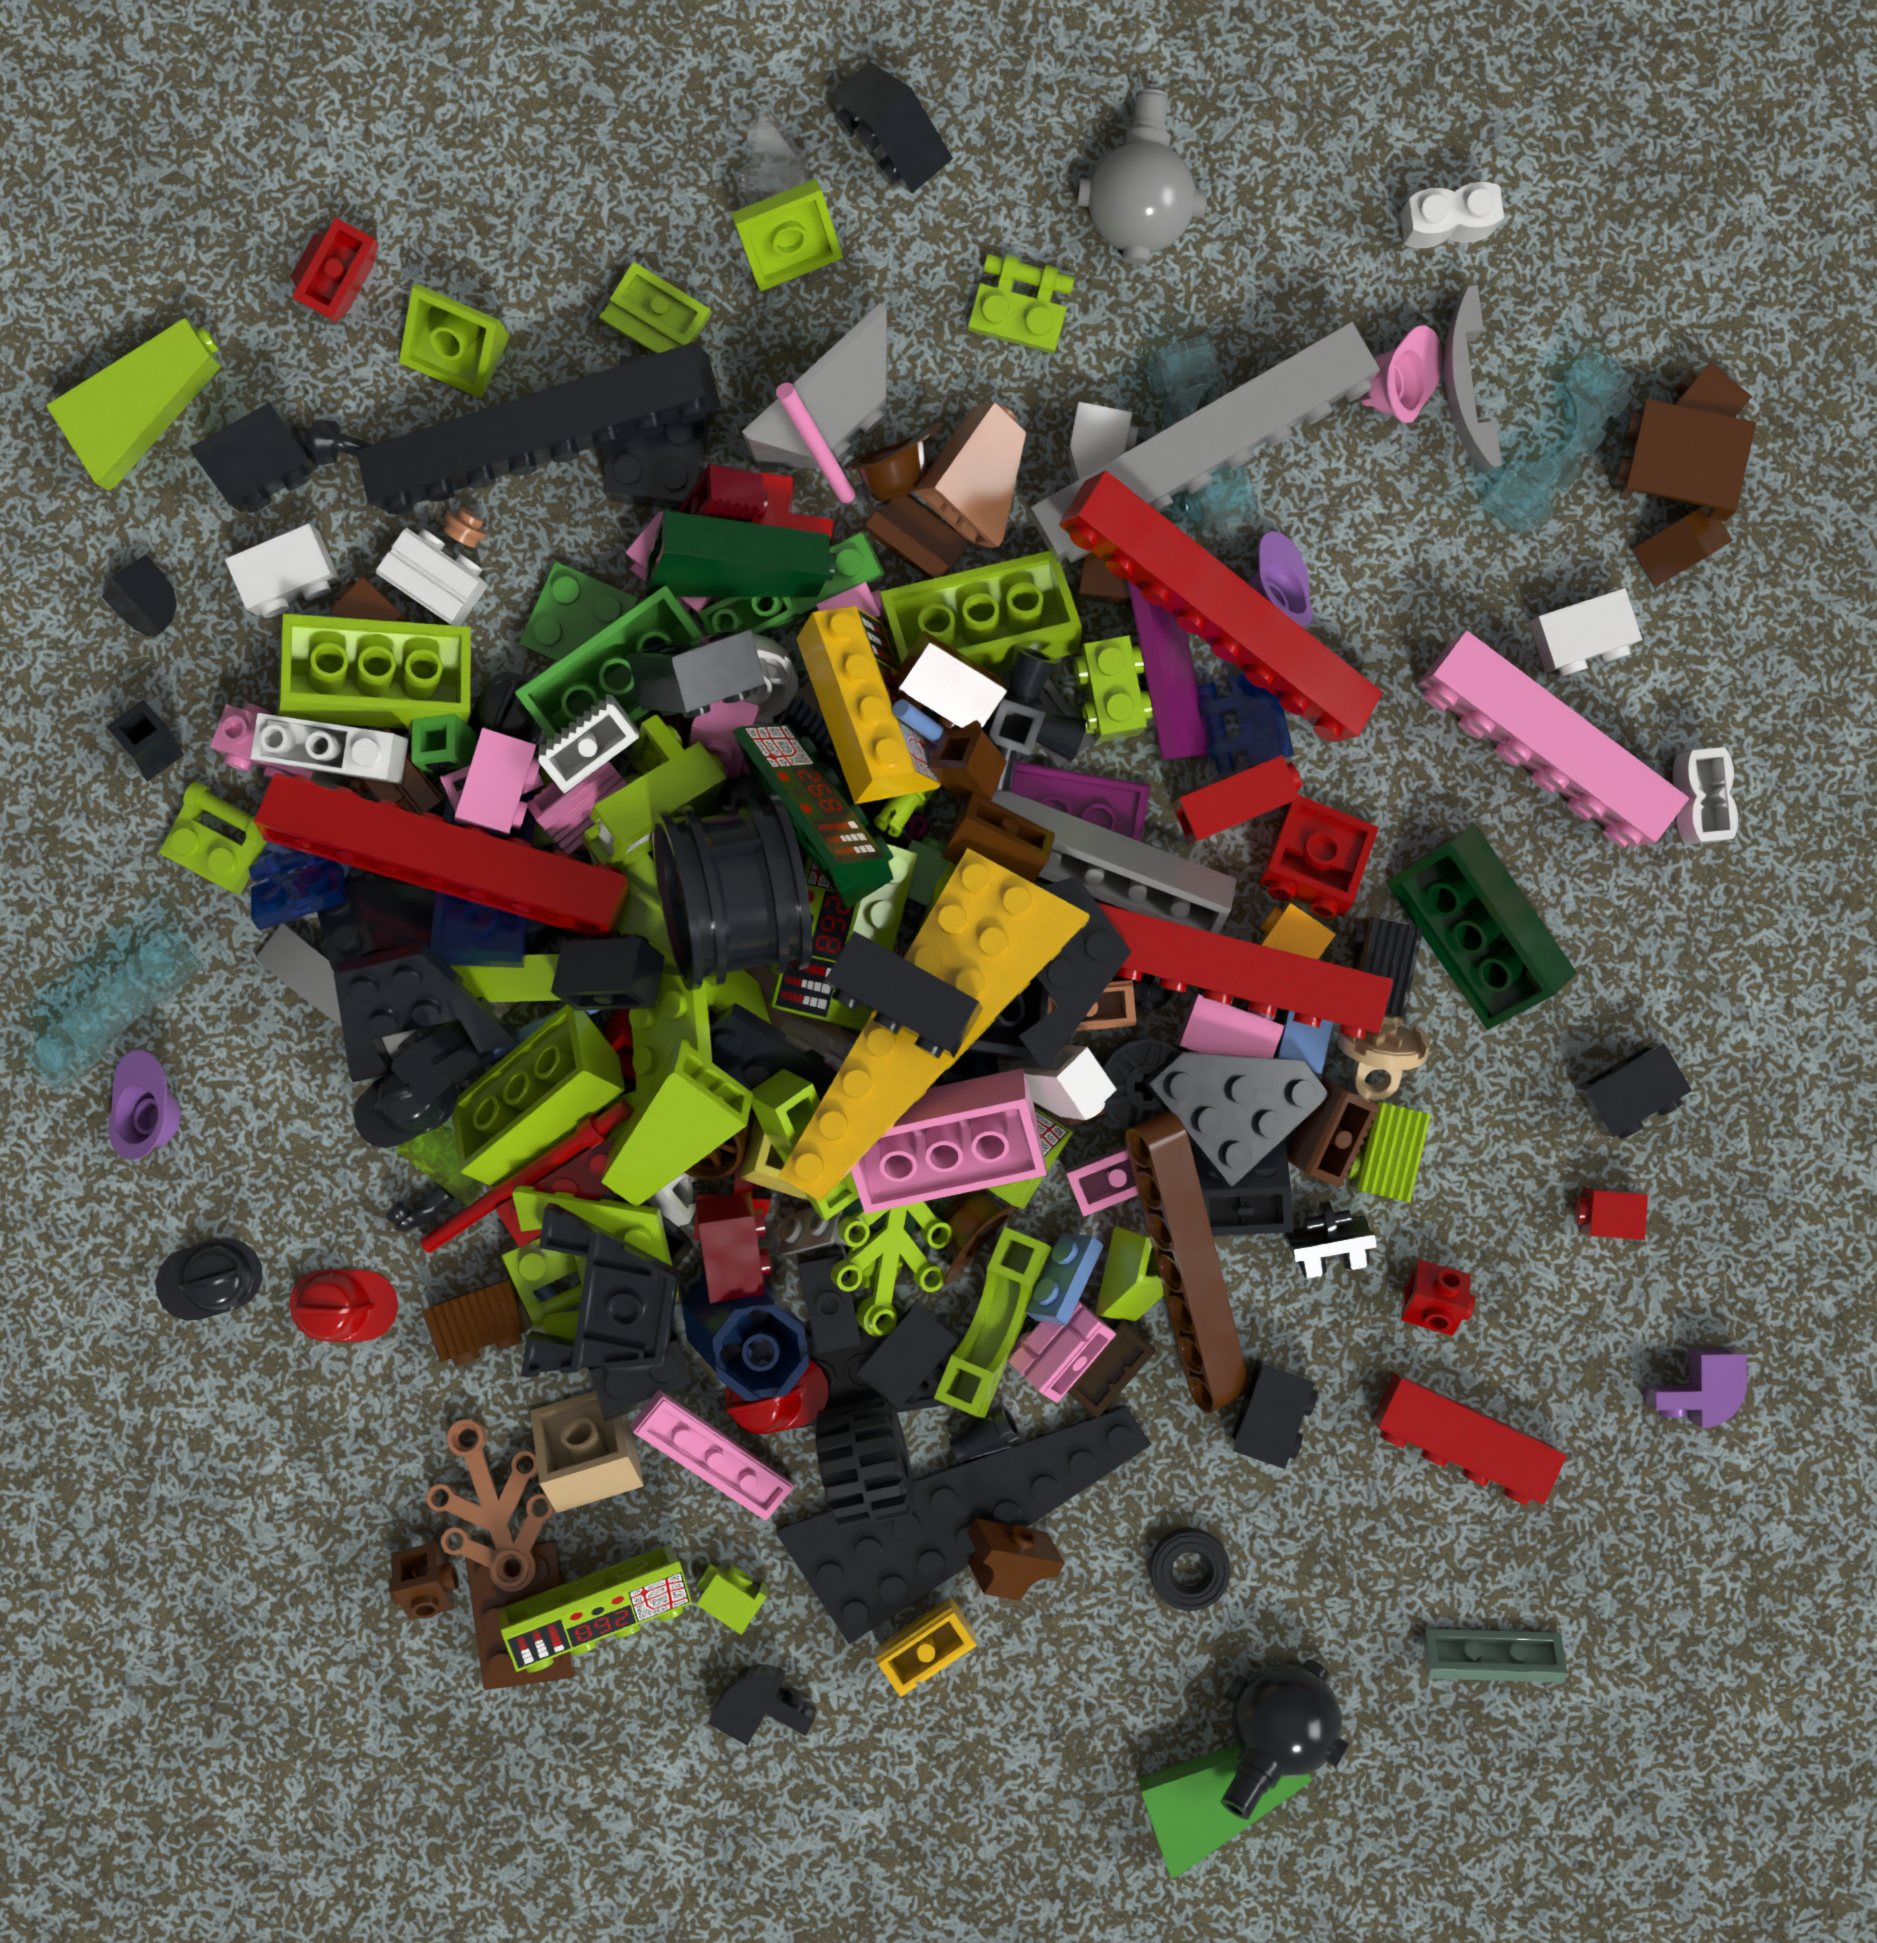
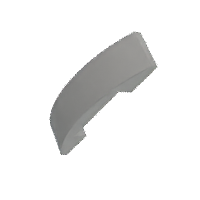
M1478 285L1468 286L1461 295L1452 314L1445 342L1444 382L1449 411L1458 437L1467 454L1482 474L1490 475L1494 474L1502 466L1496 421L1478 423L1467 342L1475 341L1484 331Z
M282 922L256 959L298 995L342 1026L334 971L331 969L329 958L319 951L320 948L285 922ZM418 1029L380 1038L393 1061L402 1053L398 1048L399 1044Z

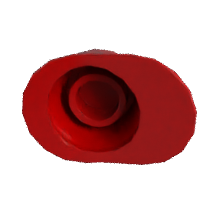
M354 1269L311 1271L299 1279L292 1290L289 1303L291 1317L301 1332L309 1338L329 1342H363L374 1340L389 1330L396 1320L399 1307L396 1291L387 1279L377 1272Z
M809 1359V1367L787 1396L775 1398L772 1396L764 1397L760 1400L746 1401L727 1386L725 1391L726 1412L731 1415L732 1419L742 1429L753 1434H771L801 1427L814 1421L817 1418L818 1411L825 1409L829 1398L828 1381L822 1369Z

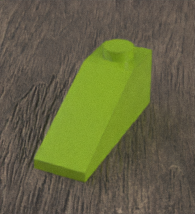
M782 1069L751 1090L753 1093L751 1105L764 1133L783 1162L786 1163L821 1102L811 1082ZM851 1171L822 1202L805 1193L820 1218L825 1221L859 1198Z

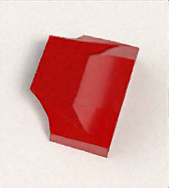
M335 217L328 231L313 234L290 276L296 287L292 298L337 323L349 311L371 271L379 243L375 238Z

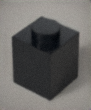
M144 700L106 726L119 751L147 782L184 756L172 731Z

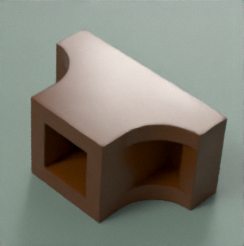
M977 1518L967 1531L976 1548L968 1564L985 1595L1021 1601L1027 1590L1035 1582L1047 1577H1057L1065 1565L1048 1532L1028 1529L1023 1525L1013 1526Z

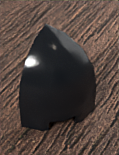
M146 554L112 576L102 596L127 624L145 636L156 637L162 633L173 621L177 607L173 587L163 572Z

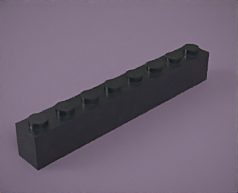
M692 342L356 450L367 503L385 510L388 514H402L411 511L414 508L413 504L421 501L438 502L450 499L455 495L454 491L466 487L472 489L489 487L496 483L495 478L507 474L521 476L533 473L537 470V465L545 462L562 463L572 461L579 457L580 451L593 447L596 449L616 447L622 443V438L634 434L650 436L660 433L664 430V425L679 420L684 423L702 420L707 416L708 411L720 408L721 406L709 354Z

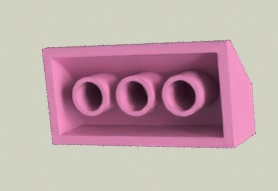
M1024 1068L928 1088L926 1093L917 1102L913 1103L894 1123L892 1129L885 1136H882L851 1170L865 1214L1046 1176L1047 1169L1035 1108Z

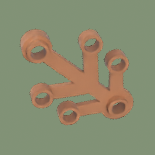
M465 1419L457 1421L448 1431L447 1443L453 1453L465 1457L481 1506L458 1496L455 1489L448 1484L432 1486L427 1492L426 1501L428 1506L436 1512L447 1511L490 1531L496 1550L473 1541L470 1533L462 1527H453L446 1530L441 1537V1546L449 1555H463L488 1567L491 1579L498 1588L508 1592L522 1590L532 1582L535 1576L536 1562L531 1554L534 1543L544 1522L550 1520L556 1512L546 1494L532 1496L526 1505L528 1516L514 1542L508 1524L529 1478L538 1474L536 1453L533 1451H521L513 1457L511 1462L512 1472L499 1498L483 1452L487 1442L485 1428L474 1420ZM469 1429L473 1430L476 1434V1442L471 1447L465 1446L462 1441L464 1432ZM524 1456L531 1457L534 1463L533 1469L527 1474L523 1473L519 1468V1462ZM440 1489H444L449 1496L447 1504L443 1507L438 1506L435 1502V1494ZM539 1499H544L549 1506L548 1512L543 1517L538 1516L534 1511V1505ZM455 1532L463 1537V1545L458 1550H454L449 1544L450 1536ZM511 1559L517 1560L521 1565V1571L516 1577L510 1576L506 1570L507 1563Z

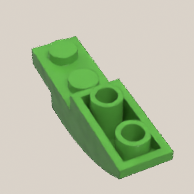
M860 532L829 548V552L836 555L835 573L831 581L826 580L818 597H727L698 612L708 634L711 635L725 629H751L752 634L765 636L812 614V612L818 611L816 604L864 582L869 583L885 575L866 533Z

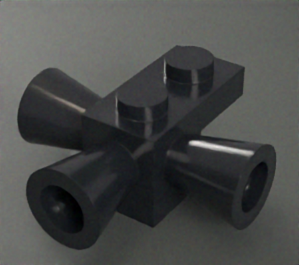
M1015 646L1009 689L1006 688L1007 692L981 728L1007 760L996 790L1000 791L1012 790L1017 752L1030 755L1036 742L1072 762L1080 748L1086 727L1085 718L1046 714L1041 699L1037 697L1059 662L1045 653L1023 646Z

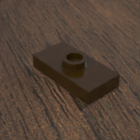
M1122 1319L1112 1329L1116 1333L1115 1337L1067 1391L1068 1394L1096 1418L1104 1412L1157 1351L1152 1344Z

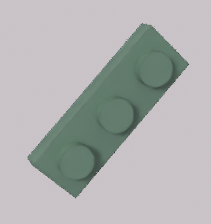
M1425 1629L1423 1644L1427 1676L1431 1679L1564 1683L1568 1674L1561 1633Z

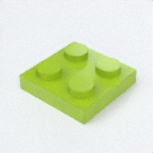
M817 179L731 213L760 292L843 259L825 198Z

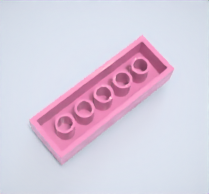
M1469 631L1463 632L1446 645L1417 684L1418 687L1425 691L1422 698L1428 704L1441 712H1444L1446 708L1461 718L1458 725L1465 732L1477 739L1485 736L1497 745L1494 752L1501 759L1513 766H1517L1518 763L1522 764L1533 773L1530 779L1538 787L1551 794L1555 790L1569 800L1566 804L1569 810L1586 821H1589L1591 817L1605 827L1602 832L1603 835L1622 848H1625L1627 844L1631 847L1656 843L1689 800L1688 796Z

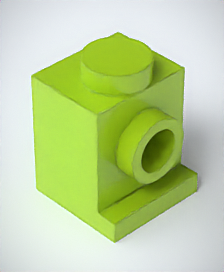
M710 1563L695 1586L702 1591L696 1605L742 1635L767 1598L769 1586L762 1582L758 1589L751 1586L753 1579L741 1569L731 1566L728 1570L722 1565H719L717 1568Z

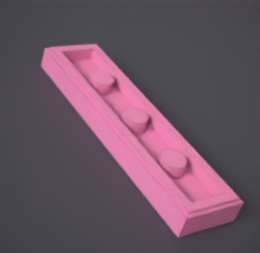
M660 1390L656 1392L629 1425L633 1433L765 1521L795 1487L787 1476Z

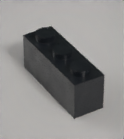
M856 931L851 935L825 979L830 988L835 990L831 996L832 999L855 1012L860 1005L876 1014L872 1020L874 1023L895 1035H898L901 1029L917 1037L914 1043L916 1047L937 1059L940 1058L942 1053L955 1058L983 1010L978 1000Z

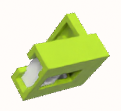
M657 714L642 722L638 732L639 738L635 741L629 758V762L641 777L593 806L590 817L595 825L585 830L582 843L597 863L608 864L621 870L653 850L652 818L655 811L667 810L672 818H675L679 807L691 806L698 818L711 814L727 779L723 764L714 753L711 752L709 754L700 741L684 750L682 740L677 731L672 726L665 725Z

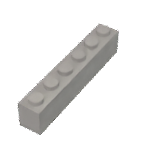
M995 791L991 801L1055 833L1049 860L1038 875L1039 877L1052 882H1058L1078 876L1094 898L1138 914L1216 934L1220 933L1232 908L1237 879L1015 793Z

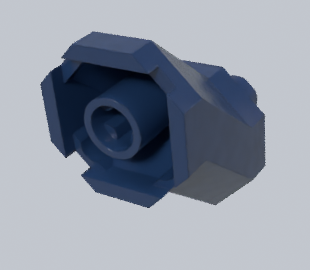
M704 1272L682 1301L687 1341L717 1373V1379L746 1401L760 1400L761 1398L774 1396L773 1398L787 1396L810 1365L805 1324L772 1291V1287L764 1281L765 1295L710 1303L706 1273Z

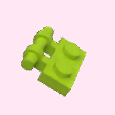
M988 254L984 272L1000 276L998 288L980 283L968 331L1055 354L1067 307L1051 303L1052 293L1056 291L1071 295L1075 277L1058 273L1059 268L1046 265L1045 269L1021 263L1019 262L1020 257L1006 254V257L1002 258ZM1014 280L1040 287L1037 299L1011 292Z

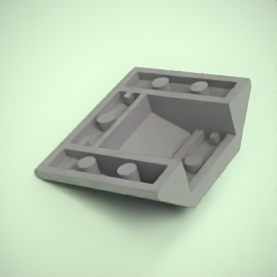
M881 303L872 309L792 384L837 462H840L851 451L853 446L849 442L859 432L863 430L865 434H869L886 417L882 411L887 407L889 342L887 310ZM778 398L742 431L751 460L757 466L820 468Z

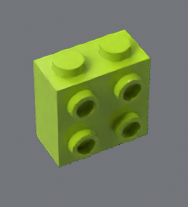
M1130 635L1084 644L1078 655L1079 657H1076L1075 663H1072L1077 690L1085 689L1087 702L1081 708L1082 718L1086 719V733L1094 734L1095 744L1140 735L1147 727L1146 723L1149 722V719L1153 718L1148 691L1140 692L1138 682L1140 673H1144L1140 647L1131 646Z

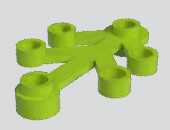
M924 1201L866 1214L864 1209L861 1208L854 1216L844 1218L838 1226V1235L841 1240L851 1247H860L847 1260L837 1262L831 1270V1280L841 1290L847 1292L855 1290L862 1282V1271L879 1257L873 1296L868 1297L859 1305L856 1314L858 1324L872 1336L880 1337L891 1333L897 1323V1312L891 1303L899 1254L913 1271L915 1283L923 1290L935 1292L943 1285L944 1271L935 1263L926 1259L904 1229L906 1212L908 1211L920 1225L922 1239L931 1247L940 1249L951 1241V1227L940 1218H936ZM886 1213L884 1227L868 1240L870 1235L869 1226ZM859 1225L858 1233L849 1238L850 1229ZM941 1227L940 1235L932 1239L933 1231ZM852 1270L850 1278L841 1282L844 1272ZM934 1271L933 1278L924 1283L926 1274ZM885 1314L883 1320L876 1325L878 1317Z

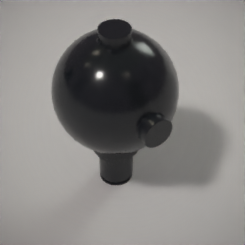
M1307 1659L1302 1667L1293 1664L1272 1665L1259 1670L1248 1679L1237 1674L1228 1688L1224 1698L1234 1703L1232 1709V1730L1241 1752L1235 1761L1237 1766L1234 1772L1235 1777L1220 1802L1235 1816L1248 1820L1262 1795L1267 1793L1269 1788H1275L1281 1777L1293 1778L1304 1776L1319 1769L1326 1762L1336 1768L1346 1752L1349 1743L1340 1738L1342 1730L1340 1706L1334 1692L1326 1683L1329 1672L1318 1662Z

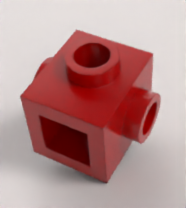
M1418 1259L1404 1285L1401 1321L1453 1336L1461 1321H1468L1474 1310L1475 1295L1470 1293L1471 1274Z

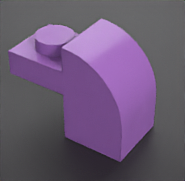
M1734 1348L1689 1349V1385H1644V1403L1655 1410H1659V1416L1686 1417L1687 1410H1689L1690 1421L1701 1428L1719 1425L1730 1419L1744 1401L1747 1391V1354Z

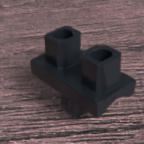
M1329 1200L1319 1202L1320 1215L1304 1218L1305 1227L1293 1229V1232H1286L1287 1244L1305 1278L1323 1276L1327 1272L1325 1257L1341 1254V1261L1345 1269L1354 1270L1368 1267L1370 1248L1376 1247L1375 1234L1373 1231H1370L1366 1217L1351 1218L1349 1210L1333 1212Z

